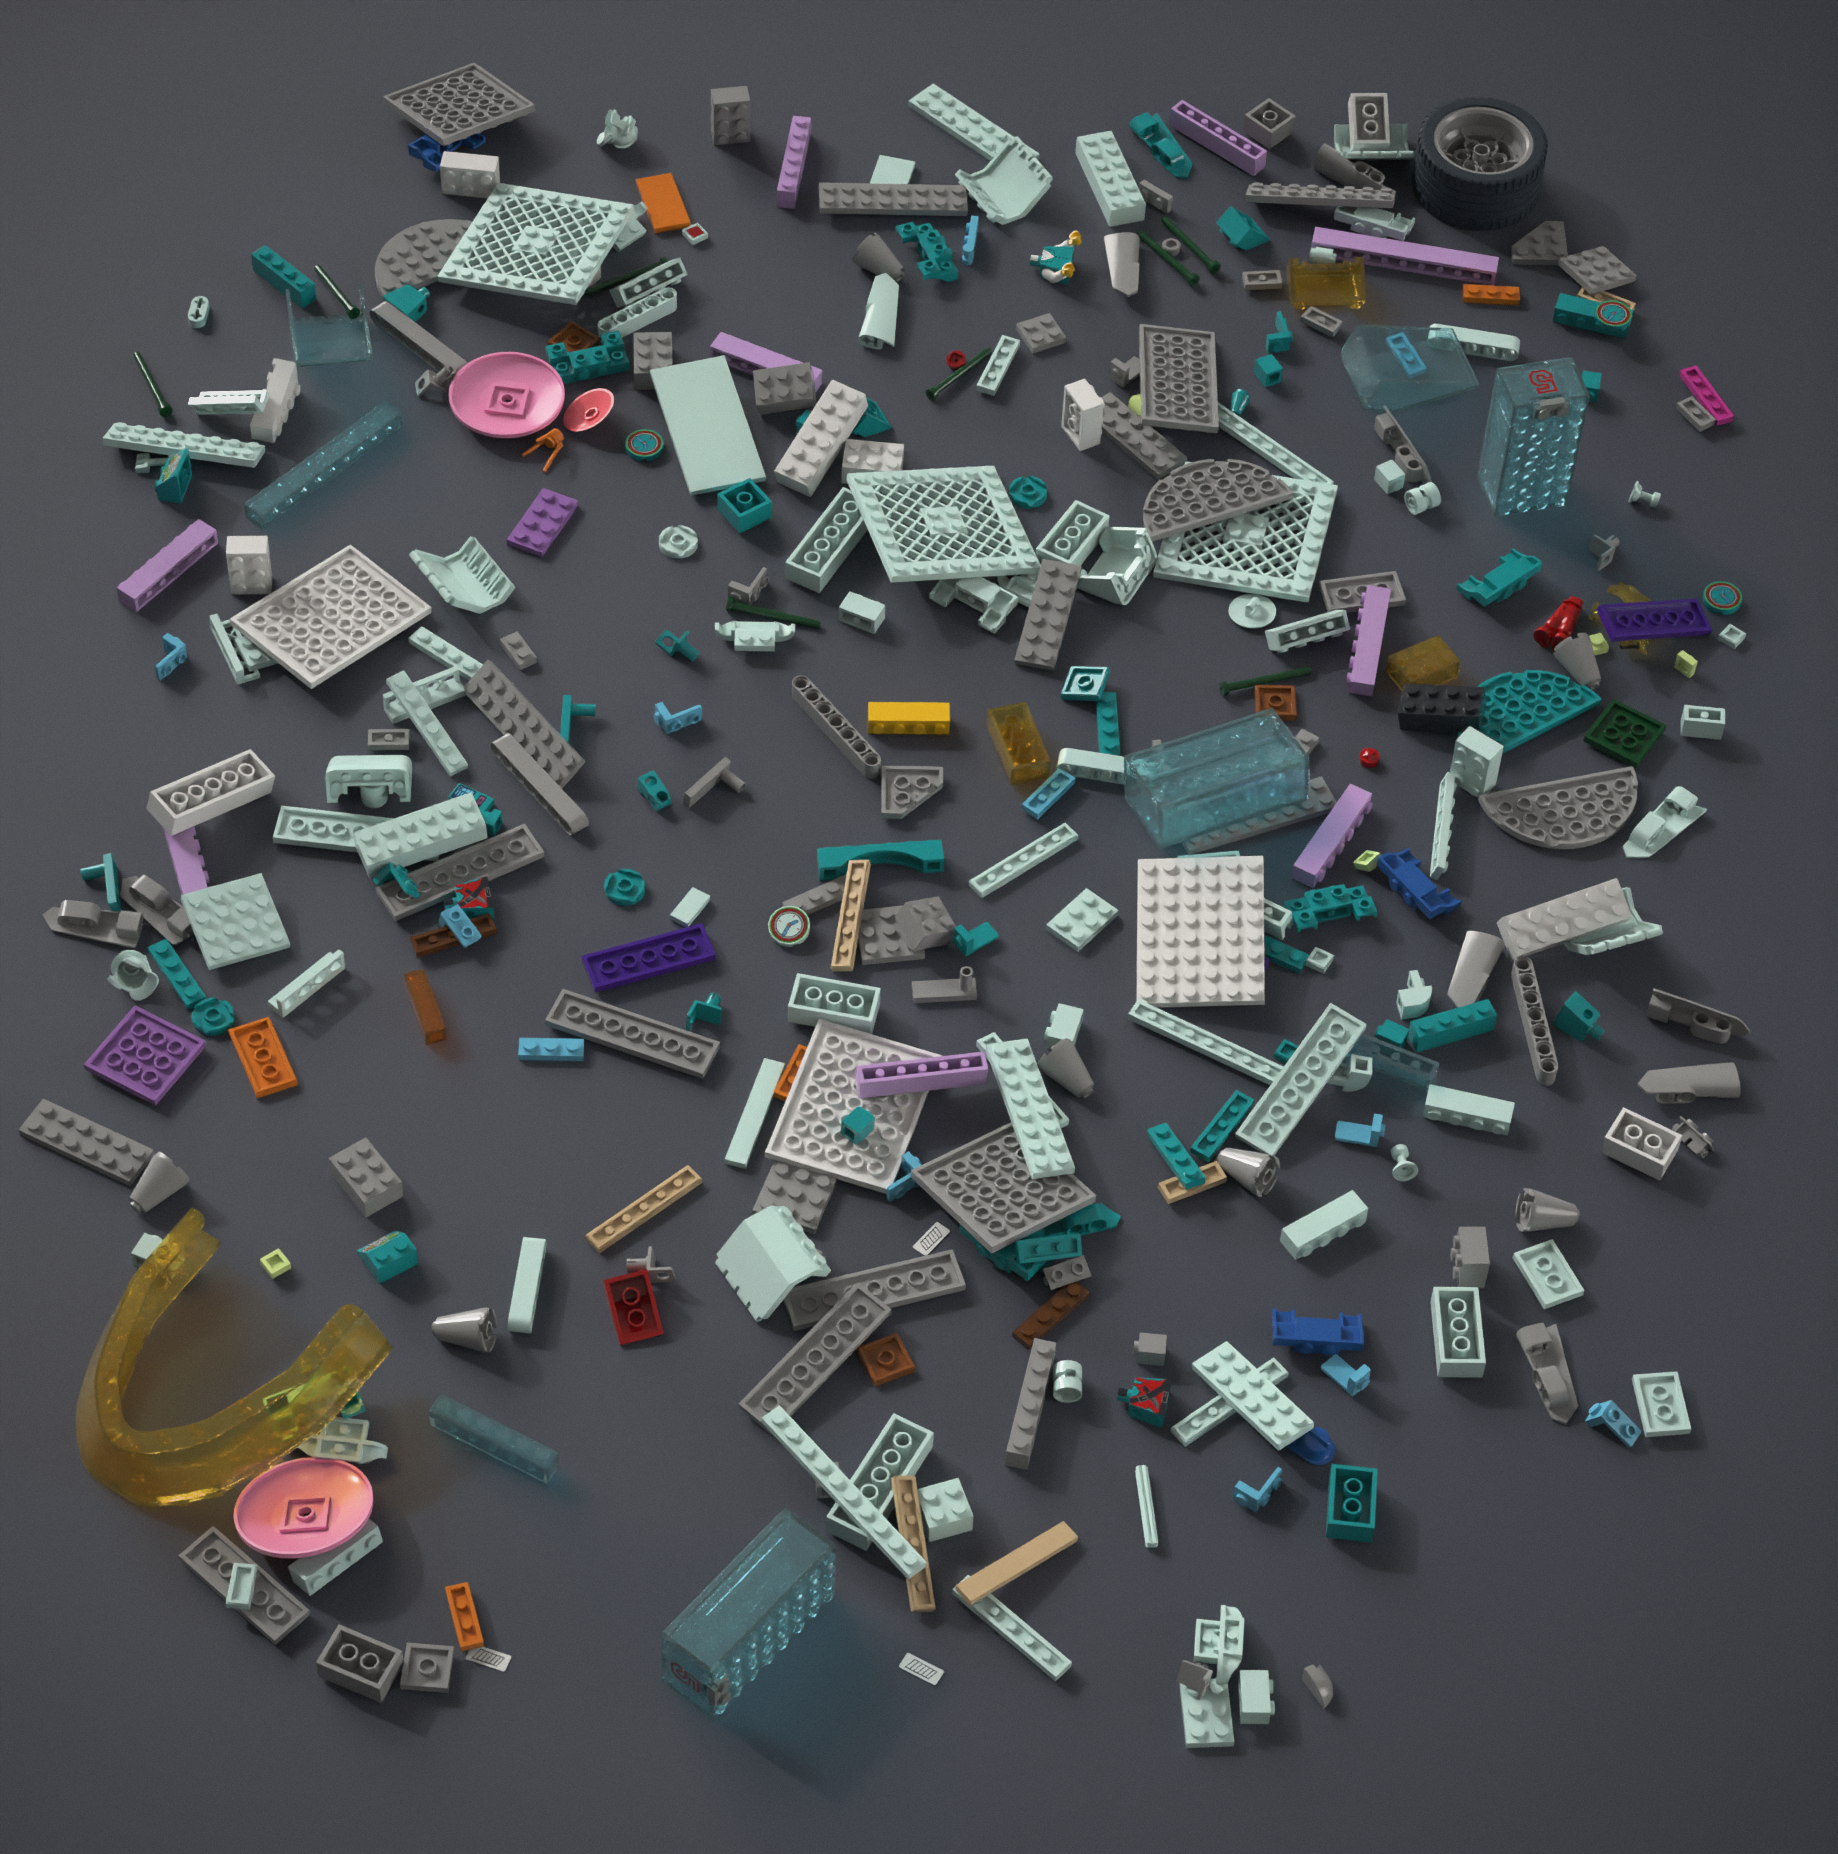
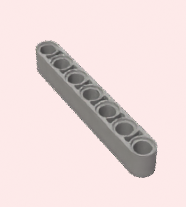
M384 301L369 311L370 317L376 325L438 372L446 364L452 365L456 372L449 378L451 382L457 372L468 364L467 361L389 302Z
M803 675L793 678V700L864 777L868 779L879 777L881 774L880 755L809 678Z
M508 733L490 743L491 750L498 760L568 835L571 836L589 826L585 813L511 734Z
M1518 956L1513 963L1511 979L1536 1079L1540 1084L1549 1086L1555 1082L1558 1062L1533 963L1526 956Z

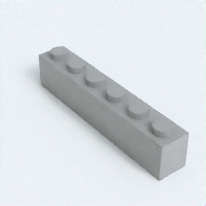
M1034 1338L1006 1450L1005 1466L1023 1470L1028 1469L1055 1359L1056 1342Z

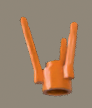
M558 429L551 430L549 433L536 439L537 444L523 452L522 456L530 454L543 444L548 448H555L543 468L545 473L558 451L563 447L561 443L564 440L562 432Z

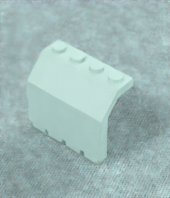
M1349 124L1334 125L1335 149L1349 161L1415 159L1416 151H1409L1408 124H1389L1390 146L1388 151L1362 152L1351 151Z
M1018 136L1014 137L1013 140L1009 139L983 170L968 174L959 169L955 174L960 180L958 183L964 185L969 191L968 195L978 202L977 206L982 211H986V217L991 222H998L1002 225L1025 217L1051 187L1049 183L1053 180V177L1044 169V166L1035 158Z
M471 536L458 552L445 558L417 549L409 554L443 599L450 603L451 606L481 614L504 603L516 588L477 539Z
M1625 887L1622 888V892L1632 914V917L1627 922L1564 944L1568 951L1584 955L1596 954L1607 949L1610 950L1626 944L1639 942L1646 938L1660 936L1663 934L1662 926L1641 920L1634 908L1631 889Z
M771 1205L743 1220L716 1254L719 1258L715 1262L722 1274L726 1275L725 1278L734 1291H737V1295L743 1304L749 1307L748 1311L756 1322L768 1319L796 1284L811 1276L826 1277L831 1271L826 1264L825 1258L818 1253L814 1243L808 1239L803 1232L802 1226L795 1221L792 1212L785 1206Z

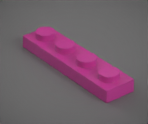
M1697 365L1680 370V378L1697 401L1716 419V426L1733 421V413Z

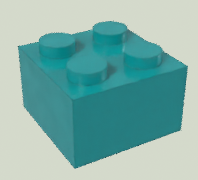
M751 478L717 494L718 511L739 534L772 518V501Z

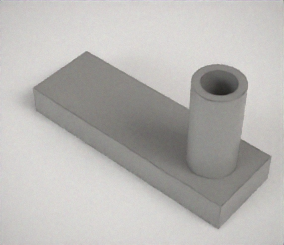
M724 757L685 792L682 804L689 809L720 780H723L738 793L744 789L746 783L730 771L731 761Z
M968 966L961 968L960 979L912 981L913 1003L977 1000L976 981L973 978L972 968Z

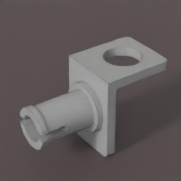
M446 364L439 373L428 369L415 382L417 396L420 397L430 386L449 393V378L456 372L454 367ZM425 380V384L421 388V383Z
M1597 535L1592 537L1589 551L1600 557L1596 570L1600 571L1611 563L1615 549L1620 543L1618 537L1614 538L1615 535L1609 536L1606 540Z
M652 1246L648 1247V1256L646 1258L627 1259V1272L631 1273L647 1269L651 1283L675 1282L676 1280L672 1267H655L656 1256ZM663 1272L669 1274V1276L660 1277L657 1274Z
M1183 1660L1176 1681L1198 1690L1197 1699L1201 1700L1207 1692L1213 1671L1208 1669L1206 1663L1201 1666L1202 1661L1194 1664Z

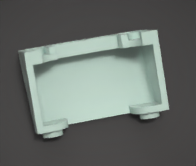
M1106 527L1099 538V544L1103 553L1088 574L1084 569L1081 570L1077 588L1114 604L1127 605L1157 561V553L1146 528Z
M404 755L333 757L328 764L325 777L327 803H338L340 794H348V786H389V794L395 792L399 795L400 802H410L412 786V762L410 758Z

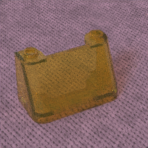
M1354 257V262L1348 263V260H1344L1343 263L1307 264V261H1303L1300 264L1299 258H1289L1286 266V277L1290 304L1295 309H1304L1310 306H1350L1351 308H1360L1366 302L1364 257Z

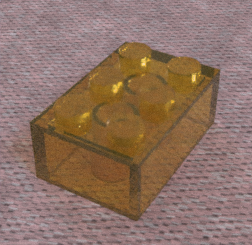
M1436 635L1389 655L1386 672L1403 692L1404 684L1440 685L1457 678L1461 661L1439 635Z

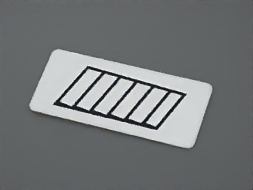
M936 1222L914 1244L913 1248L926 1256L941 1242L950 1230Z
M486 1647L469 1650L466 1659L504 1672L511 1656Z
M910 1653L905 1655L899 1665L901 1669L933 1685L938 1683L944 1673L943 1670Z

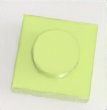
M1602 633L1589 636L1595 655L1608 652L1609 646Z
M1682 650L1677 654L1674 667L1686 677L1691 678L1695 674L1698 661Z
M1366 850L1353 864L1356 869L1370 872L1377 867V861L1381 854Z
M279 1248L260 1259L261 1266L272 1279L291 1269V1263Z

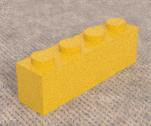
M868 702V734H949L950 703Z

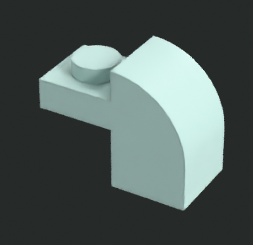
M1418 970L1409 971L1408 989L1398 990L1396 1004L1401 1020L1419 1017L1428 1010L1432 986H1425L1424 979L1420 978Z
M1351 1054L1348 1063H1341L1327 1083L1342 1086V1091L1346 1092L1364 1088L1372 1077V1058Z

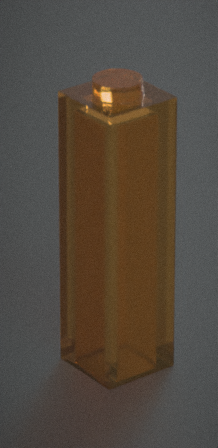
M414 970L405 973V989L425 1044L430 1045L447 1040L446 1027L425 970Z

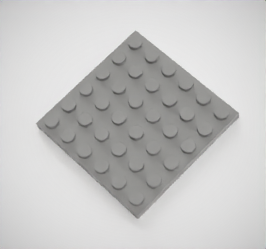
M471 63L383 96L384 104L443 146L466 139L468 136L479 134L489 128H495L502 123L511 122L513 119L526 116L535 111V104L476 63Z
M1012 1122L911 1170L910 1175L917 1184L991 1254L1096 1202V1195L1073 1174L1032 1179Z

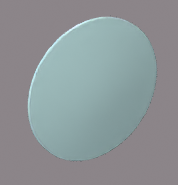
M1245 594L1231 602L1229 605V616L1239 626L1261 628L1274 620L1276 607L1265 596Z

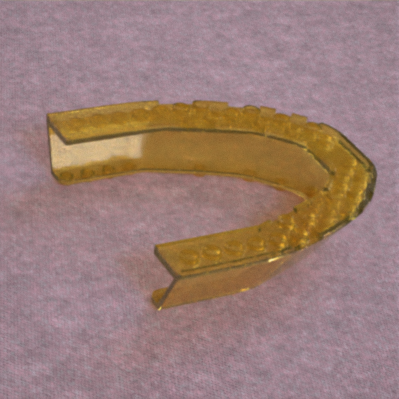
M191 1208L144 1261L129 1282L93 1351L77 1400L76 1436L80 1457L85 1468L97 1481L130 1502L147 1508H158L159 1506L167 1505L178 1507L190 1505V1502L204 1498L209 1500L223 1495L222 1492L231 1490L251 1477L254 1479L273 1468L309 1437L319 1433L341 1411L393 1349L364 1310L356 1305L346 1304L336 1312L288 1370L248 1396L239 1399L231 1406L205 1420L186 1426L149 1432L131 1428L124 1420L121 1397H123L135 1369V1362L143 1347L145 1338L150 1334L157 1318L221 1246L218 1239L201 1230L205 1225V1218L201 1212L194 1208Z

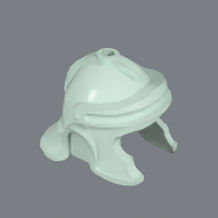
M610 109L605 118V130L599 135L597 144L600 147L606 143L614 144L617 148L631 146L638 137V129L635 126L636 120L631 115L620 120V116L616 112L617 110L614 109L612 112Z
M126 950L119 953L112 961L111 972L113 976L110 975L108 981L113 986L129 992L131 998L136 1001L143 1000L154 992L159 983V978L152 972L146 955L135 950Z

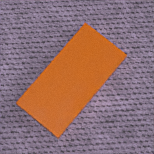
M672 173L636 179V186L641 199L648 207L646 212L654 233L691 226Z
M270 1017L228 1030L256 1098L298 1085L296 1076Z

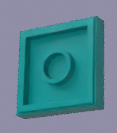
M1071 666L1061 692L1062 700L1100 701L1110 675L1109 667Z

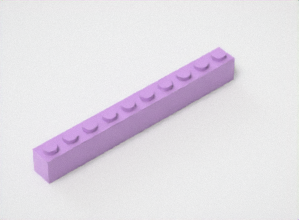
M1315 227L1311 248L1334 249L1333 253L1337 254L1336 260L1493 286L1499 257L1320 227Z

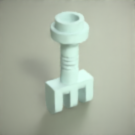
M150 453L137 454L135 472L149 473L152 466H165L168 458L151 459Z

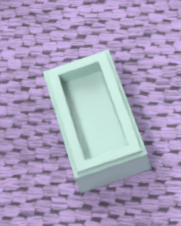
M692 887L670 914V920L684 927H689L709 903L710 895Z
M233 1564L226 1608L250 1610L258 1570L257 1565Z

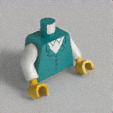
M1073 231L1069 235L1070 240L1068 239L1060 245L1045 246L1042 256L1031 255L1030 266L1040 267V278L1046 279L1051 283L1058 282L1068 285L1069 278L1073 276V271H1075L1073 266V244L1075 246L1081 244V235L1078 231Z

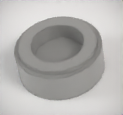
M1169 238L1163 241L1162 248L1171 256L1179 254L1181 244L1178 240Z

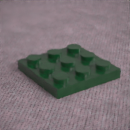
M1613 699L1585 734L1583 742L1637 768L1665 732L1667 725Z

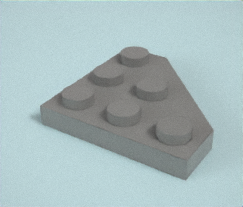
M1544 221L1512 245V264L1558 265L1559 258L1568 256L1564 222Z
M882 766L881 818L902 819L943 788V767Z

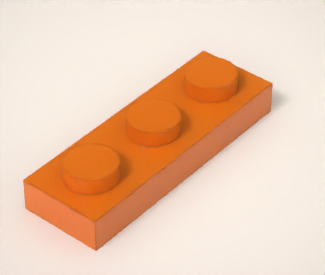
M1463 284V302L1519 305L1520 291L1519 287Z
M798 1044L774 1091L773 1097L786 1102L806 1052V1046Z
M468 1582L445 1587L461 1652L484 1647Z

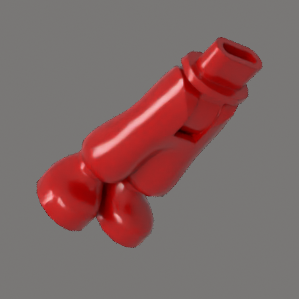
M1574 596L1564 600L1555 613L1546 621L1544 627H1538L1533 634L1535 641L1543 648H1548L1551 643V649L1555 652L1554 648L1560 642L1572 636L1575 624L1582 612L1583 600Z

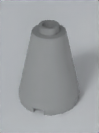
M874 233V236L870 234L862 241L857 248L859 251L858 255H853V263L876 275L887 273L897 282L903 278L904 267L877 233Z
M1587 633L1577 634L1578 638L1572 639L1570 636L1560 642L1554 648L1555 652H1553V655L1581 686L1585 685L1593 690L1599 686L1601 676L1589 635Z
M1065 1038L1051 1047L1052 1051L1048 1055L1044 1054L1038 1061L1037 1066L1042 1072L1077 1098H1086L1094 1091V1082L1073 1042Z
M1225 1148L1220 1151L1217 1157V1162L1223 1171L1258 1197H1262L1261 1194H1268L1277 1180L1278 1175L1275 1174L1276 1168L1280 1169V1162L1274 1155Z
M157 1152L153 1156L129 1197L131 1200L130 1206L138 1213L141 1211L146 1213L186 1186L190 1181L187 1174L179 1166L176 1167L172 1163L173 1160L161 1152Z
M1524 1188L1525 1193H1520L1518 1196L1515 1215L1520 1218V1224H1517L1519 1231L1530 1232L1574 1226L1575 1222L1579 1220V1210L1572 1203L1531 1188Z
M484 1307L440 1316L432 1323V1334L441 1341L484 1353L491 1352L496 1341V1335H492L493 1328H497L496 1315L492 1308Z

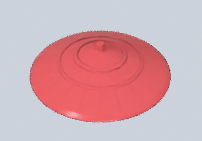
M598 388L587 391L577 397L565 411L563 417L564 426L570 431L577 432L590 429L600 423L613 407L614 396L612 392L607 389Z

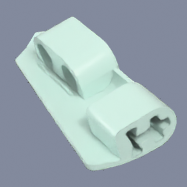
M887 273L875 276L866 305V316L858 338L859 343L864 347L882 349L884 342L894 347L899 285Z
M1675 787L1654 812L1650 811L1634 828L1629 840L1623 845L1626 857H1651L1702 816L1707 809L1696 806L1697 796L1683 787Z

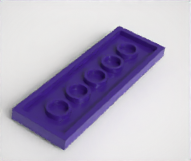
M1697 598L1599 605L1596 609L1611 642L1709 635L1712 632V628Z
M702 923L581 956L582 963L595 993L716 960V954Z

